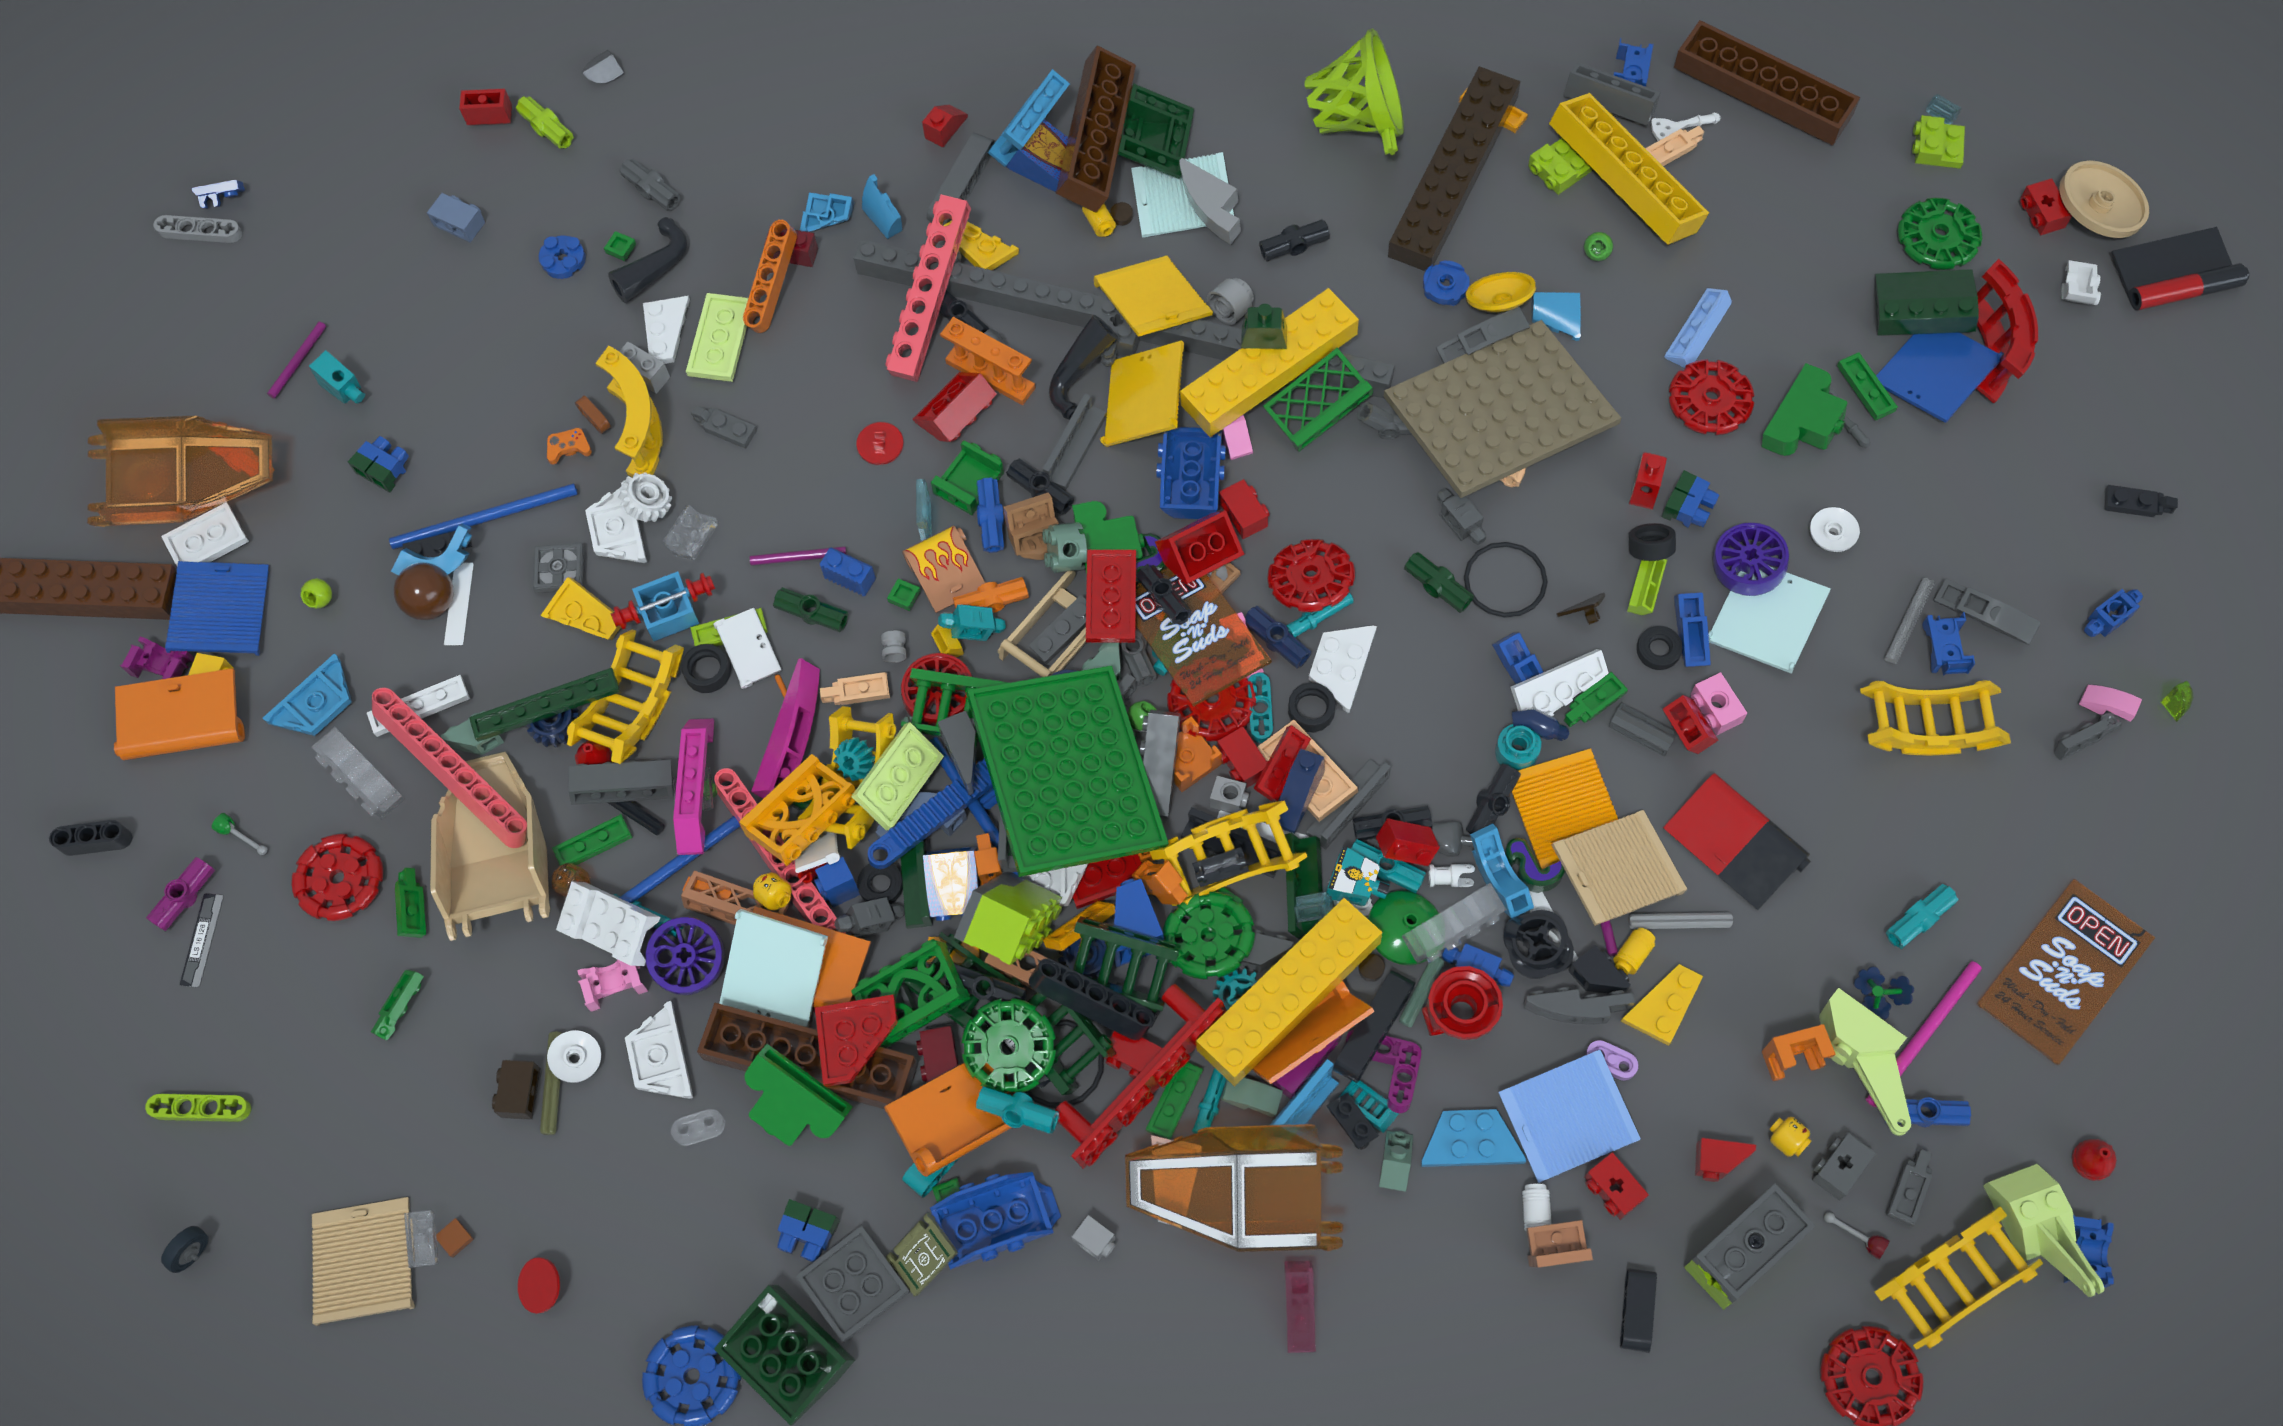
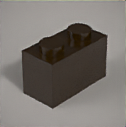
M502 1060V1066L498 1069L496 1075L498 1083L497 1094H494L492 1099V1108L499 1117L532 1120L540 1075V1067L535 1062Z

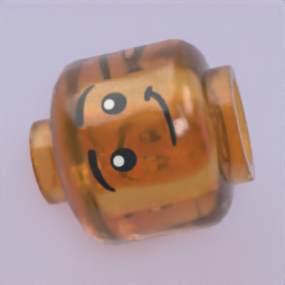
M564 863L552 875V888L556 893L567 897L571 881L586 882L591 885L589 873L572 863Z

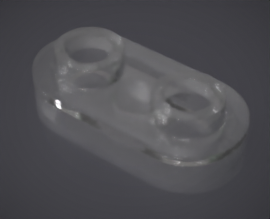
M708 1109L676 1120L671 1127V1135L678 1144L688 1146L720 1135L724 1130L725 1120L718 1111ZM713 1118L714 1123L711 1126H706V1121ZM687 1126L688 1132L680 1134L681 1128Z

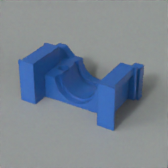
M1620 38L1616 59L1625 60L1623 73L1614 72V76L1646 87L1653 44H1649L1647 48H1641L1642 44L1638 47L1621 43Z
M1965 612L1959 618L1940 619V615H1938L1936 620H1933V615H1927L1923 621L1922 626L1926 631V636H1930L1932 641V673H1937L1942 666L1943 676L1945 674H1969L1974 667V655L1964 656L1959 630L1966 622Z
M2073 1215L2078 1247L2102 1280L2104 1288L2113 1285L2114 1278L2111 1273V1267L2108 1265L2107 1252L2111 1243L2114 1223H2106L2101 1226V1219L2097 1220ZM2064 1275V1283L2069 1282L2070 1280Z

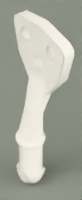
M1712 113L1703 116L1697 115L1696 117L1679 122L1663 118H1653L1650 124L1653 135L1657 141H1660L1679 129L1683 130L1687 127L1710 123L1716 124L1720 121L1721 117L1718 113Z

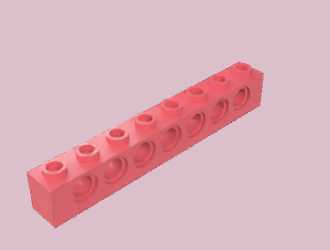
M941 194L939 201H936L934 204V218L927 227L926 236L928 237L926 244H923L920 249L919 256L921 260L919 266H916L913 272V286L907 291V305L905 310L901 311L899 318L900 328L893 336L892 344L894 347L892 354L889 353L886 359L887 370L892 376L915 382L919 380L971 211V207L966 200ZM946 219H952L950 225L942 226ZM939 241H946L943 247L936 248V244ZM932 263H939L936 269L929 270V266ZM926 284H932L929 291H922ZM919 306H925V310L922 313H915ZM914 327H918V332L910 336L909 331ZM906 349H912L910 356L902 357V353Z

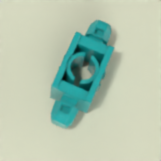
M958 604L953 613L944 612L938 617V624L943 628L951 629L952 638L987 641L992 633H1001L1006 628L1005 621L1001 618L993 617L992 608Z

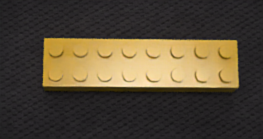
M1590 93L1559 104L1549 125L1659 235L1661 240L1668 245L1698 232L1709 212Z
M1329 288L1285 318L1287 324V349L1241 348L1180 390L1181 406L1210 438L1318 363L1334 349L1339 348L1358 334L1359 319Z
M1343 898L1196 1040L1197 1051L1235 1087L1381 943L1383 932Z

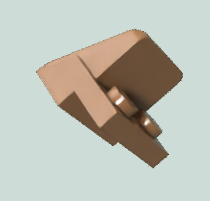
M1049 492L1003 507V520L1016 556L1020 555L1023 558L1034 560L1044 559V554L1047 553V543L1044 544L1042 531L1043 529H1048L1050 525L1059 524L1055 518L1053 501Z

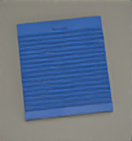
M1959 332L1914 334L1876 377L1888 392L1946 423L1970 394L1975 391L1978 385L1983 382L1986 376L2001 362L2004 353H1997Z
M178 561L165 645L166 652L255 653L256 656H259L269 565Z

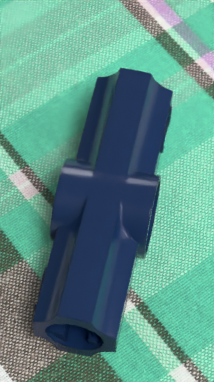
M1258 606L1252 607L1244 617L1246 626L1266 642L1269 650L1278 652L1296 669L1306 663L1311 655V651L1288 632L1285 624L1276 622ZM1277 634L1282 636V638L1276 640L1273 639L1271 636Z

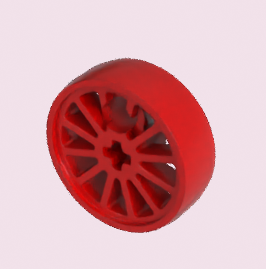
M934 653L917 659L908 667L901 683V697L905 709L913 717L916 698L910 699L911 694H917L918 687H912L915 684L910 678L912 668L922 670L935 669V672H940V669L944 668L941 671L942 673L973 677L972 673L961 660L949 654ZM931 686V689H928L927 702L924 707L921 724L936 726L942 692H939L941 687ZM952 693L951 699L960 704L956 708H953L950 704L948 717L964 711L966 694L965 697H961ZM932 704L936 705V714H928Z

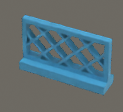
M1327 1059L1320 1068H1316L1251 1147L1253 1152L1256 1154L1283 1153L1338 1087L1339 1083L1332 1078L1334 1064Z

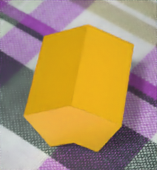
M938 624L931 632V635L940 653L949 654L956 658L963 655V648L958 638H952L951 629L943 628Z

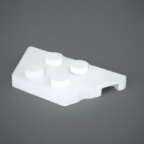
M619 489L612 494L608 492L598 503H594L585 510L596 555L641 563L647 562L638 520L627 514L624 507H621L622 499L618 498L621 492Z
M1374 625L1324 632L1309 674V680L1312 683H1319L1327 687L1332 692L1334 699L1343 706V710L1347 713H1350L1376 633L1377 626Z
M1088 864L1022 876V878L1061 896L1060 906H1069Z
M669 1001L663 1005L664 1008L655 1016L647 1018L640 1028L633 1030L625 1037L634 1085L637 1090L691 1099L694 1097L674 1006Z

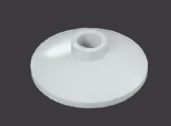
M1830 507L1822 509L1814 515L1810 523V533L1813 540L1821 548L1828 551L1842 552L1854 546L1859 538L1860 528L1857 520L1851 513L1841 508ZM1833 531L1836 535H1832L1829 532Z
M574 1030L562 1033L553 1040L548 1049V1066L551 1072L562 1081L570 1083L584 1081L591 1077L600 1065L601 1050L599 1044L591 1035L583 1031ZM572 1055H578L580 1059L578 1062L572 1063L569 1058Z

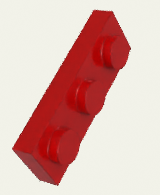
M1288 726L1253 789L1271 802H1277L1300 749L1306 750L1311 739L1294 726Z

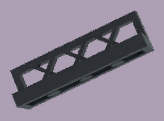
M1191 807L1188 813V822L1181 835V839L1192 834L1190 829L1217 818ZM1242 828L1230 830L1229 836L1234 848H1242L1247 866L1258 863L1259 859L1247 830ZM1214 836L1203 841V849L1217 855L1225 852L1220 838ZM1261 837L1269 859L1282 856L1277 843ZM1278 870L1262 874L1274 879Z

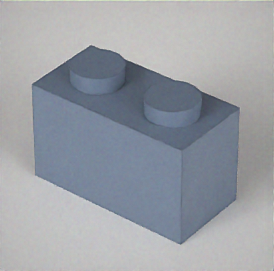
M444 193L440 194L427 212L433 226L470 243L485 224L481 210L474 204L468 205L456 196L452 195L450 197Z

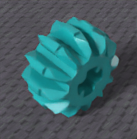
M859 737L844 740L834 751L837 757H835L833 762L839 765L837 771H843V777H850L852 781L864 779L874 766L875 755L872 754L874 747H868L867 740L860 741Z

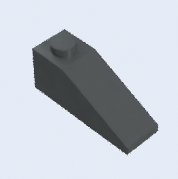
M965 710L939 721L938 727L967 793L971 795L974 794L978 742L973 718L969 719Z

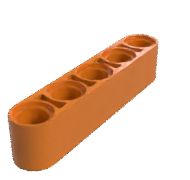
M776 220L770 227L743 314V321L746 326L756 333H763L770 326L797 239L795 229L784 220ZM787 229V233L780 237L781 231ZM780 251V255L773 259L774 254ZM774 272L772 279L767 281V276ZM767 294L766 300L760 303V298ZM760 316L759 322L753 325L754 319Z

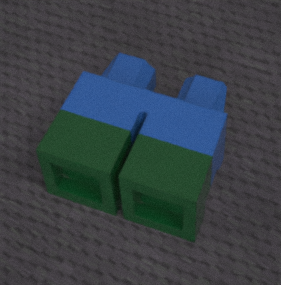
M379 436L372 444L365 441L348 460V463L356 474L390 493L395 487L393 482L398 475L406 472L403 465L409 458V455L399 446L391 454H388L387 452L392 445L386 439Z
M1684 470L1661 517L1669 521L1671 518L1679 520L1687 528H1689L1691 523L1704 527L1710 512L1699 508V506L1702 504L1713 509L1719 494L1708 489L1710 482Z
M789 1199L778 1227L781 1235L777 1248L792 1254L797 1241L805 1243L801 1257L814 1262L818 1259L822 1250L827 1251L831 1236L837 1230L840 1220L832 1214L815 1208L812 1209L810 1206Z

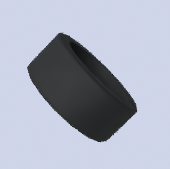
M1657 523L1644 524L1633 528L1629 532V552L1634 558L1644 561H1659L1667 559L1676 551L1675 530L1670 526Z
M711 644L695 646L685 654L682 660L681 670L687 684L693 690L700 693H712L719 690L727 683L730 677L731 668L727 657L717 646ZM705 657L716 658L720 663V669L714 677L707 680H698L693 676L692 668L697 661Z
M1309 682L1298 686L1289 697L1288 714L1290 721L1295 720L1305 732L1314 733L1325 729L1334 718L1336 702L1332 692L1319 683ZM1309 695L1317 696L1324 700L1326 712L1321 718L1314 720L1306 719L1298 713L1297 703L1299 700Z

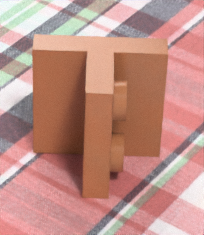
M1582 1220L1526 1228L1531 1254L1527 1255L1530 1267L1539 1268L1593 1260L1591 1248L1586 1246Z

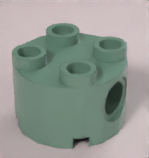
M1079 522L1054 524L1042 531L1044 544L1047 543V553L1044 554L1046 568L1051 567L1054 573L1080 571L1086 567L1082 565V563L1087 562L1085 534L1079 533V529H1083Z

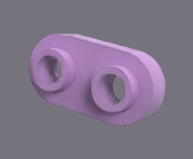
M1601 1040L1594 1041L1588 1046L1585 1055L1601 1050L1613 1077L1619 1080H1629L1636 1074L1638 1061L1631 1053ZM1619 1064H1625L1628 1070H1620Z

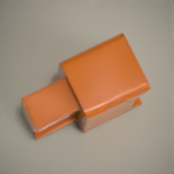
M989 833L976 835L979 850L974 851L981 885L1003 874L998 862L997 847L992 848Z
M1146 860L1132 874L1135 881L1142 879L1147 894L1155 895L1162 904L1180 905L1188 896L1179 885L1183 878L1169 860H1165L1164 864H1154Z

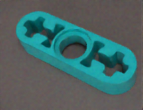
M1258 672L1251 675L1248 682L1251 681L1253 683L1256 703H1264L1267 706V710L1264 713H1257L1250 706L1249 710L1252 711L1250 715V735L1255 742L1263 743L1273 735L1271 687L1269 677L1264 673ZM1256 681H1261L1262 695H1257ZM1248 685V697L1252 699L1251 688ZM1259 720H1264V730H1266L1264 735H1260L1258 731Z

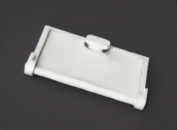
M755 608L726 620L723 618L713 623L740 681L741 689L750 687L754 682L782 671Z
M826 831L821 833L819 838L811 843L795 860L796 873L827 862L830 865L839 861L837 833Z

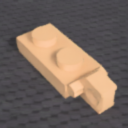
M1700 126L1688 132L1679 129L1645 149L1662 166H1665L1697 147V143L1703 139L1704 131Z
M885 672L837 679L838 682L832 683V687L820 688L822 703L834 702L835 705H847L890 698L888 678Z

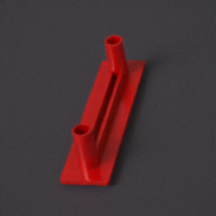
M1173 984L1170 986L1161 999L1186 1024L1093 1124L1089 1122L1068 1101L1062 1102L1055 1109V1111L1059 1112L1058 1123L1081 1144L1071 1157L1082 1169L1093 1165L1102 1152L1117 1139V1132L1123 1126H1129L1139 1112L1150 1104L1155 1097L1154 1092L1160 1086L1162 1088L1165 1087L1177 1071L1188 1063L1191 1058L1190 1054L1196 1048V1040L1227 1011L1219 997L1205 1010L1178 985Z

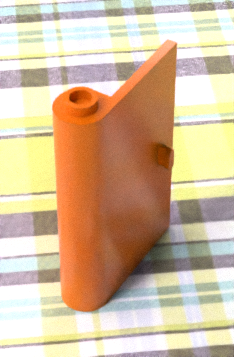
M233 668L115 687L117 742L114 743V751L122 760L243 742L245 739L243 722L237 716L235 670Z
M754 906L753 913L828 936L813 1002L814 1008L856 1001L851 990L857 986L871 945L870 941Z
M1342 981L1252 1070L1269 1084H1272L1310 1056L1323 1050L1326 1045L1375 1011L1371 1006L1352 995Z
M964 1063L884 1107L914 1164L925 1177L1012 1128L1005 1124L1000 1116L976 1108L979 1092L983 1088L981 1086L982 1083L976 1077L972 1078ZM988 1063L983 1067V1070L988 1075L994 1071ZM1006 1092V1094H1009V1095H1011V1096H1013V1094L1015 1093V1092Z

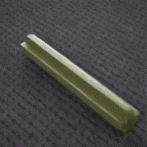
M562 1032L549 1033L547 1053L553 1040ZM547 1058L540 1132L543 1135H554L557 1125L560 1079L551 1072Z

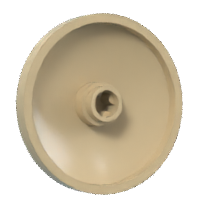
M2082 161L2071 166L2060 181V196L2069 213L2083 226L2100 235L2112 238L2132 236L2142 228L2149 217V204L2142 189L2130 176L2112 165L2098 161Z

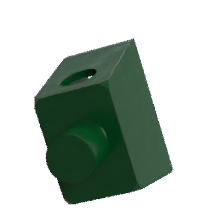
M1269 304L1248 308L1242 323L1241 348L1287 349V324L1283 310L1271 307Z

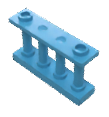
M1052 69L1038 89L1033 91L988 151V154L1006 167L1018 149L1021 150L1070 83Z

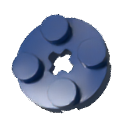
M565 235L548 237L544 240V245L539 251V262L543 270L549 276L557 279L573 276V272L577 269L580 271L586 261L585 251L576 237ZM561 254L567 255V257H563L562 260H559L558 256Z
M1440 261L1438 265H1431L1425 271L1423 278L1424 295L1427 299L1438 304L1455 306L1466 296L1470 278L1460 264L1453 261ZM1447 279L1450 280L1449 284L1451 285L1444 286L1440 282H1444Z

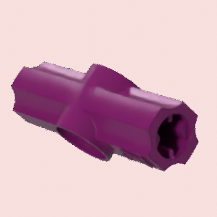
M195 857L178 879H174L166 885L165 895L146 919L166 932L183 909L191 907L196 902L197 892L213 874L215 869L203 860ZM184 890L183 894L178 897V894Z

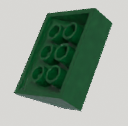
M1973 269L1875 274L1878 336L1976 332L1979 310Z
M768 1285L714 1348L790 1426L797 1422L842 1377L855 1361L779 1285Z

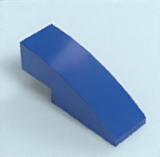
M1703 593L1677 594L1674 596L1678 635L1682 641L1685 667L1710 666L1707 616L1704 613Z
M1520 632L1512 633L1492 644L1515 684L1543 673L1535 654H1530Z

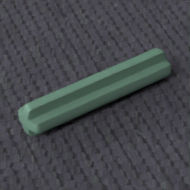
M1437 956L1431 957L1400 1017L1399 1022L1407 1027L1413 1026L1430 993L1432 984L1444 966V960Z

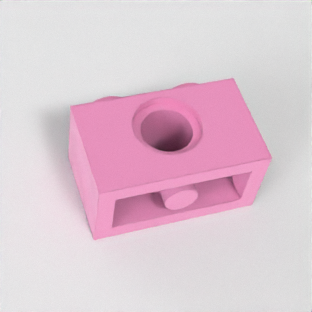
M1721 672L1695 684L1690 694L1716 735L1743 723L1748 714ZM1711 702L1719 703L1722 708L1713 706Z

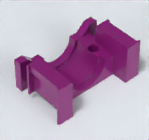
M140 636L138 641L143 645V648L131 645L125 660L120 666L133 677L139 678L142 670L163 676L162 679L180 677L185 668L189 669L186 663H193L195 658L188 651H171V653H167L166 649Z

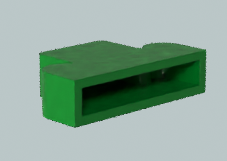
M1805 363L1764 431L1762 448L1779 455L1788 456L1795 453L1800 440L1825 450L1834 435L1841 433L1845 423L1843 420L1846 415L1847 401L1829 394L1832 379L1827 371Z
M1091 501L1072 505L1074 521L1079 522L1083 529H1079V533L1085 534L1087 550H1136V560L1143 558L1141 548H1145L1143 534H1138L1133 516L1107 520V511L1105 505L1101 502ZM1086 562V563H1084V566H1086V567H1085V571H1086V575H1087V562Z
M768 1044L758 1053L745 1072L746 1084L753 1090H763V1094L749 1112V1118L763 1127L768 1134L775 1136L788 1146L795 1142L807 1124L810 1125L811 1132L819 1138L830 1137L853 1107Z

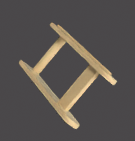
M1067 571L1008 639L1001 643L998 649L999 659L1003 661L1010 653L1041 677L1051 676L1053 673L1062 671L1086 644V627L1049 669L1016 645L1054 602L1067 609L1077 599L1065 590L1075 578L1076 572Z

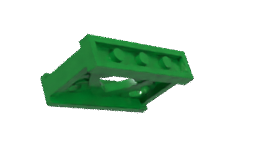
M934 939L926 941L921 945V949L904 954L900 957L899 962L881 968L879 974L859 981L858 986L851 990L856 1001L869 999L871 993L878 989L881 991V996L893 994L896 1001L898 991L905 978L915 979L926 984L919 993L918 1009L915 1011L909 1005L896 1003V1009H903L905 1015L899 1019L898 1014L900 1012H897L898 1023L879 1047L887 1048L971 999L968 990L962 984L945 942ZM936 956L940 961V969L932 977L931 975L936 967L935 963L930 968H927L926 961ZM944 975H946L951 986L950 990L940 982ZM927 993L933 995V1000L927 1002L925 999Z

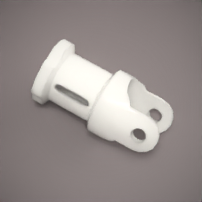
M1451 864L1450 867H1434V865H1429V887H1434L1435 885L1471 887L1474 885L1472 879L1460 878L1459 876L1462 873L1474 872L1475 867L1471 864Z

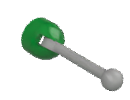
M221 813L213 821L212 829L222 835L233 833L257 849L258 854L265 855L268 849L266 846L258 845L235 829V821L226 813Z

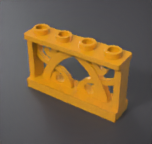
M811 754L744 816L739 823L749 839L756 841L781 860L783 864L788 866L811 843L815 842L821 833L830 825H833L842 813L854 805L855 800L851 796L856 789L852 783L847 782ZM822 776L829 782L819 785L817 780ZM829 788L840 789V791L837 794H835L832 791L824 792ZM814 799L811 817L787 822L790 815L788 807L793 802H806ZM764 829L772 831L770 838L766 837L761 832ZM779 833H782V839L785 842L782 846L776 844V838Z

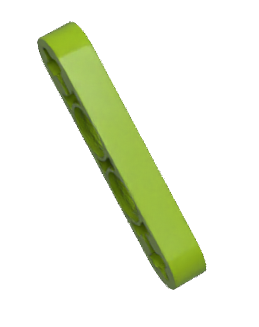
M155 1094L147 1100L145 1110L148 1115L157 1120L239 1122L250 1115L251 1105L246 1099L237 1095ZM185 1101H191V1110L186 1114H180V1105ZM212 1101L217 1102V1110L213 1114L207 1115L205 1113L206 1105ZM161 1103H163L167 1106H171V1110L168 1108H161L159 1109V1111L155 1110V1106H159ZM238 1104L242 1106V1109L237 1110L236 1113L225 1109V1105L228 1107H237Z

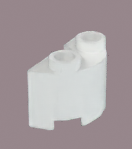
M2069 260L2065 269L2067 271L2066 283H2062L2061 298L2071 302L2097 306L2101 295L2097 291L2100 283V275H2097V265Z

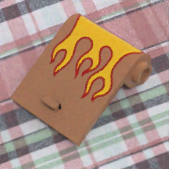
M954 525L902 551L909 568L915 573L935 613L954 605L953 597L977 591V588L985 583L964 543L966 537L962 529H956Z

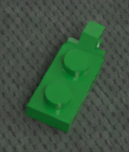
M1610 672L1574 699V702L1570 705L1572 710L1565 715L1566 717L1563 721L1569 727H1572L1580 720L1586 723L1624 696L1628 689Z
M405 867L398 873V881L395 883L397 935L422 938L426 935L423 887L416 883L415 868Z
M411 970L404 971L378 1013L380 1017L371 1033L384 1040L390 1038L395 1031L394 1025L396 1021L405 1014L408 1008L407 1003L419 991L423 975Z

